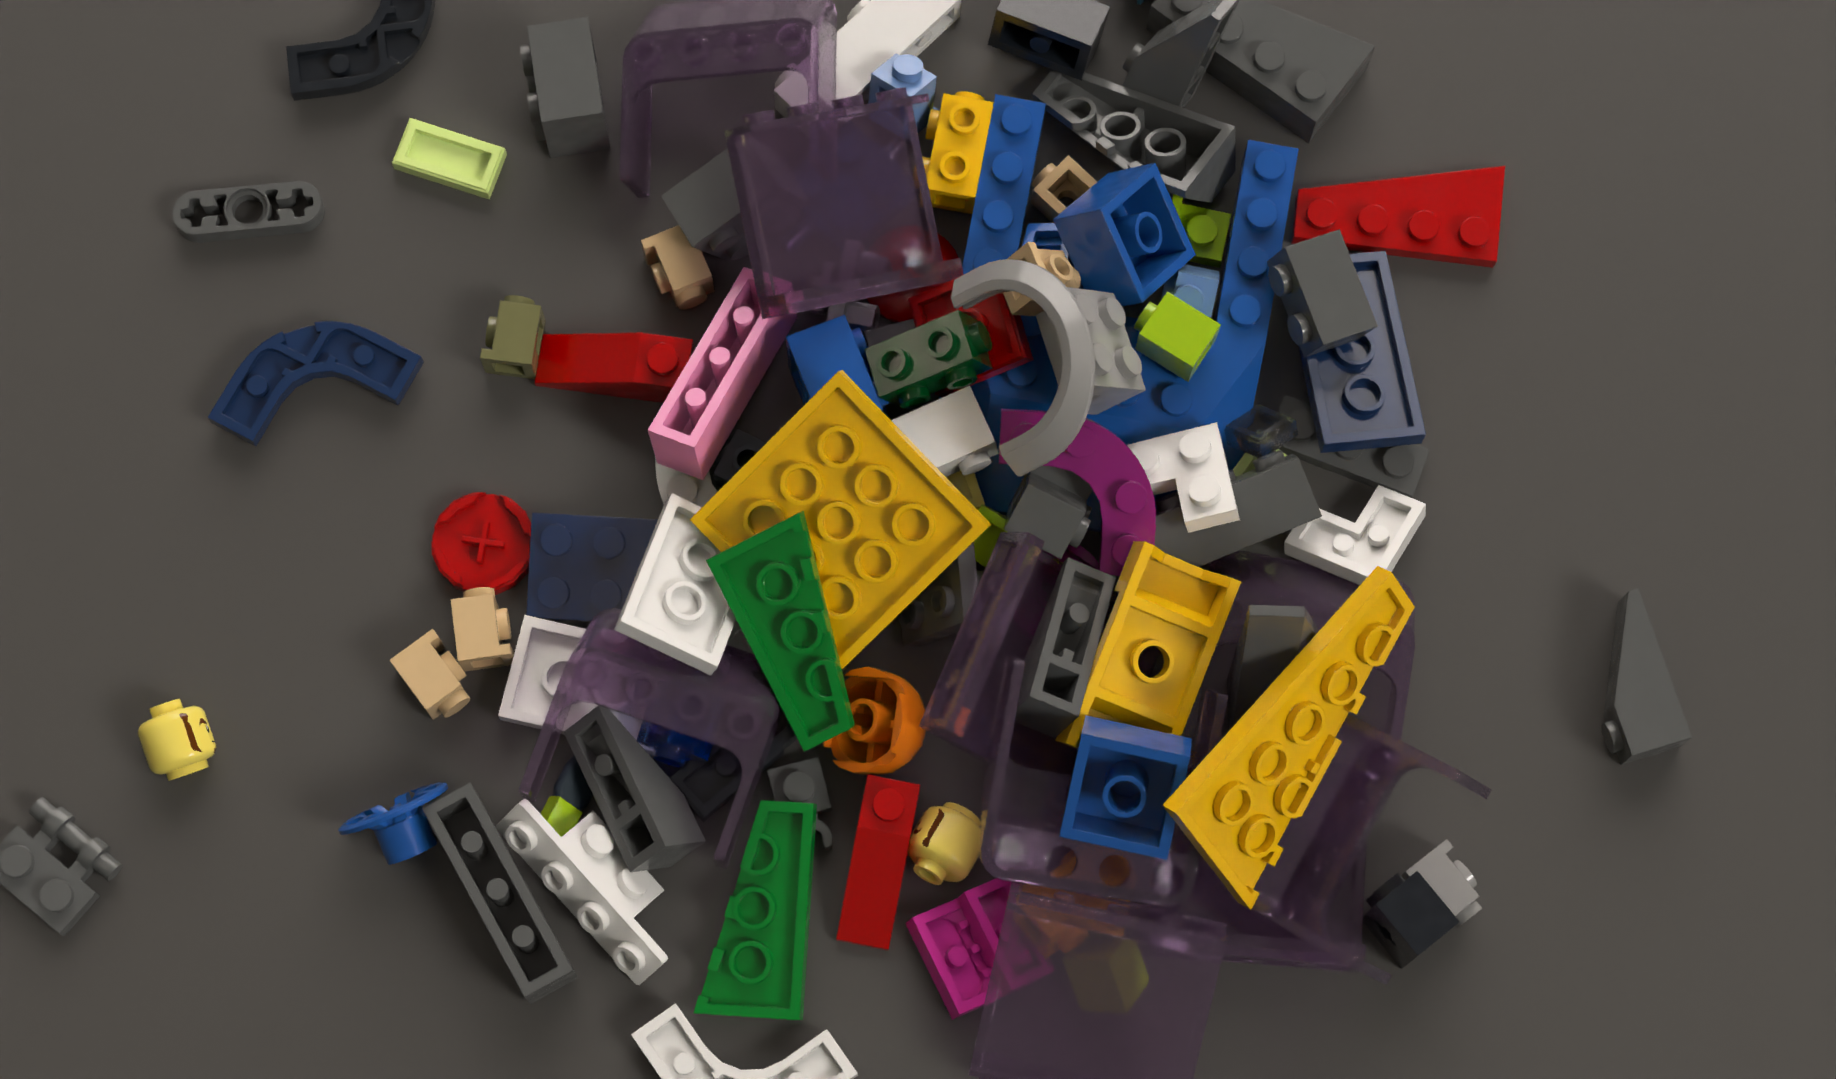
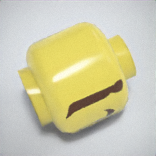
M179 698L149 709L152 719L141 724L138 729V737L148 766L153 773L166 774L168 781L209 767L207 759L215 754L216 744L206 714L202 708L198 706L183 708Z
M946 802L943 806L928 808L914 828L909 842L908 856L915 863L914 872L923 880L934 885H941L943 880L959 882L965 879L985 845V836L980 829V819L969 809L952 802Z

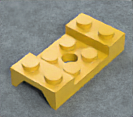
M1133 541L1114 590L1119 594L1097 647L1079 717L1056 737L1055 741L1078 750L1085 715L1181 736L1241 581L1192 565L1166 554L1148 542ZM1149 646L1158 648L1164 658L1162 670L1153 677L1145 676L1138 665L1141 652Z

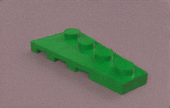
M803 510L707 559L706 562L805 752L851 729L855 723Z
M760 801L740 864L741 870L733 895H730L724 914L723 927L717 946L713 949L707 968L709 971L693 1013L803 1020L817 804Z

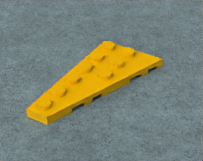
M1377 566L1163 804V807L1234 899L1250 910L1260 894L1254 890V887L1267 863L1275 867L1284 848L1277 844L1290 820L1302 817L1342 743L1341 740L1335 737L1349 712L1357 715L1366 696L1361 694L1360 691L1374 666L1384 665L1415 608L1393 573Z

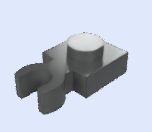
M819 757L768 769L767 773L774 801L817 804L815 833L822 837L825 850L832 849L831 830L824 822L818 819V814L832 811Z

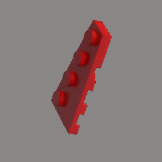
M1505 166L1298 189L1291 244L1340 229L1349 251H1386V254L1391 256L1494 268L1498 255Z

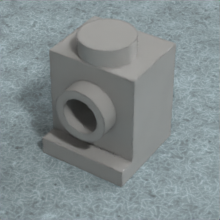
M1446 839L1401 876L1406 880L1418 871L1460 921L1456 925L1458 928L1480 911L1482 907L1476 901L1480 897L1474 890V887L1477 885L1476 879L1461 861L1455 860L1452 862L1446 854L1454 847Z

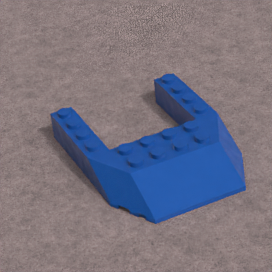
M995 94L960 276L986 263L1005 260L1020 249L1046 103ZM1254 140L1247 141L1241 162L1214 321L1221 324L1215 343L1189 382L1135 349L1140 333L1134 329L1138 319L1126 317L1124 325L1131 346L1141 360V376L1146 390L1097 415L1087 414L1086 418L1112 431L1126 445L1217 422L1228 470L1234 469L1245 451L1274 297V291L1271 288L1268 277L1269 266L1267 261L1282 250L1298 148ZM1020 315L1034 360L970 386L998 450L997 455L990 457L991 464L975 472V476L985 505L1002 515H1007L1009 503L1024 475L1019 477L1008 464H999L1001 409L1048 411L1058 390V383L1036 316ZM1092 490L1087 499V505L1092 507L1088 517L1091 522L1087 530L1101 532L1102 518L1099 499ZM1178 490L1153 495L1154 501Z

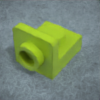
M1173 194L1172 202L1196 254L1189 261L1220 268L1231 214L1182 204L1183 197Z

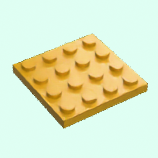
M843 370L838 371L690 519L720 552H723L804 510L842 670L992 525Z

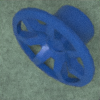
M438 782L411 790V792L415 793L412 800L409 792L395 797V805L389 808L390 811L381 805L369 808L342 824L338 829L339 834L346 835L368 828L372 829L388 865L414 857L437 844V840L422 808L425 803L444 793L448 789L447 783Z

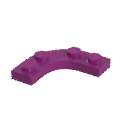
M1001 409L999 446L1030 430L1043 418L1047 411ZM1086 418L1079 433L1065 451L1043 466H1053L1073 471L1090 484L1099 499L1102 518L1099 570L1109 575L1120 576L1133 541H1145L1155 545L1156 508L1154 496L1145 470L1130 448L1112 431ZM999 449V464H1007Z

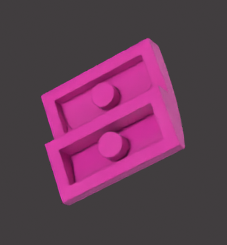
M1009 873L965 891L958 898L914 916L905 923L952 1020L993 1002L1056 970L1050 955L1045 958L1013 918L1018 894Z

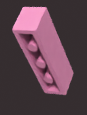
M743 267L648 428L658 464L704 480L797 319L789 282Z

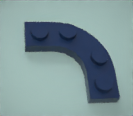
M337 321L314 322L315 325L299 328L285 334L283 331L279 332L255 348L244 359L210 412L208 419L212 424L257 446L281 404L295 388L316 378L337 377L353 382L398 406L424 361L422 356L365 327Z

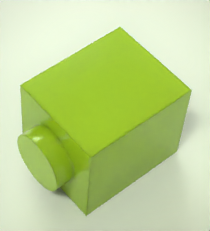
M1167 291L1158 306L1150 301L1136 321L1134 329L1140 333L1135 349L1189 382L1215 343L1221 324Z

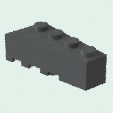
M1155 0L1150 7L1146 29L1155 35L1160 29L1211 0ZM1239 0L1206 72L1301 139L1310 143L1367 69L1375 45L1262 0Z

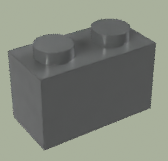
M1340 229L1287 246L1267 261L1271 288L1282 299L1288 315L1287 326L1292 340L1297 345H1300L1304 358L1358 340L1378 327Z

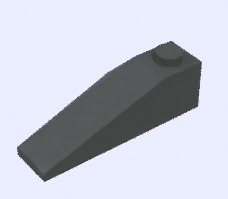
M1051 70L1032 93L1033 101L1046 103L1045 110L1121 168L1129 169L1156 163L1169 193L1185 199L1212 203L1236 171L1235 126L1088 73H1085L1081 81Z
M1249 605L1227 677L1228 731L1318 633V628L1305 606Z

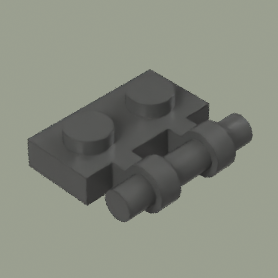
M42 797L29 810V814L42 824L41 830L34 837H31L26 831L16 825L0 843V884L57 933L65 936L100 897L85 881L95 870L107 881H110L117 876L123 865L110 854L111 847L99 837L92 839L74 824L75 816L64 807L56 808ZM60 840L78 855L76 861L69 868L50 853L51 849Z

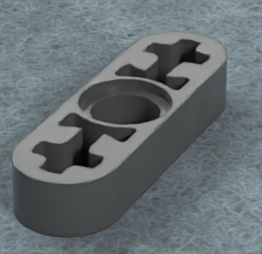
M291 181L190 191L183 194L175 202L172 216L175 225L183 237L192 242L203 243L309 232L318 227L325 215V206L318 190L312 184L304 181ZM305 197L308 205H313L304 209V216L296 217L292 209H277L280 219L274 220V210L270 199L276 198L279 208L294 207L296 205V198ZM255 200L263 205L261 217L250 224L237 221L235 219L237 207L244 201ZM224 203V214L228 225H222L217 215L222 214L219 204ZM202 207L207 215H215L203 217L201 226L194 227L190 219H186V217L194 216V208Z

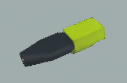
M575 755L565 764L553 787L554 796H549L540 813L561 837L578 823L583 813L581 810L587 807L593 795Z

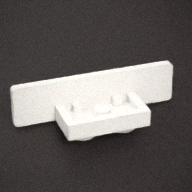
M523 799L496 825L497 830L506 839L509 846L527 862L542 879L544 885L578 919L582 928L595 938L612 957L617 967L626 973L636 985L644 982L668 960L665 952L634 919L664 889L647 870L629 872L609 827L594 811L589 813L561 837L527 799Z

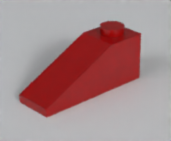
M642 332L543 334L535 386L664 403L695 350L693 339Z
M868 774L836 941L889 951L908 857L909 842L913 832L920 797V784Z

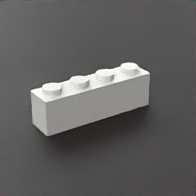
M861 0L850 11L847 17L848 22L835 34L832 31L825 33L815 43L811 50L812 55L799 67L795 64L791 65L779 76L775 82L776 88L774 89L775 109L807 140L817 147L869 102L871 73L896 53L898 55L909 54L916 57L922 53L960 17L961 0Z
M970 386L891 420L945 477L960 470L963 475L978 472L991 464L990 457L998 454L996 442Z

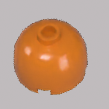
M872 667L852 669L844 676L850 677L845 680V686L855 725L851 729L823 742L824 747L831 748L833 756L837 759L832 761L839 768L862 775L893 773L913 760L923 745L927 731V712L922 698L906 679L896 674Z

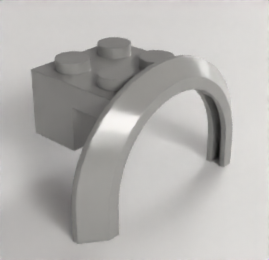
M1005 259L986 263L955 279L951 300L954 308L963 306V309H968L996 294L1016 291L1034 300L1044 310L1035 316L1058 383V390L1050 408L1034 427L999 446L1004 460L1014 473L1020 477L1047 464L1064 452L1079 433L1087 414L1097 415L1145 391L1146 388L1141 376V360L1131 346L1124 325L1126 322L1125 312L1121 304L1116 300L1114 293L1066 287L1055 275L1034 263Z

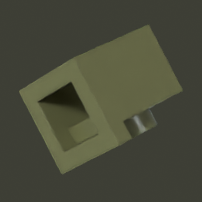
M508 295L504 297V301L500 300L497 317H489L486 328V347H492V349L481 348L480 360L485 373L528 379L536 378L542 336L546 323L541 305H535L532 299L518 295Z

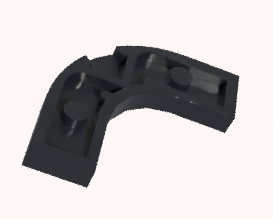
M381 0L372 21L354 35L333 41L286 46L290 90L294 101L356 93L372 88L394 76L410 62L426 39L432 24L435 0Z

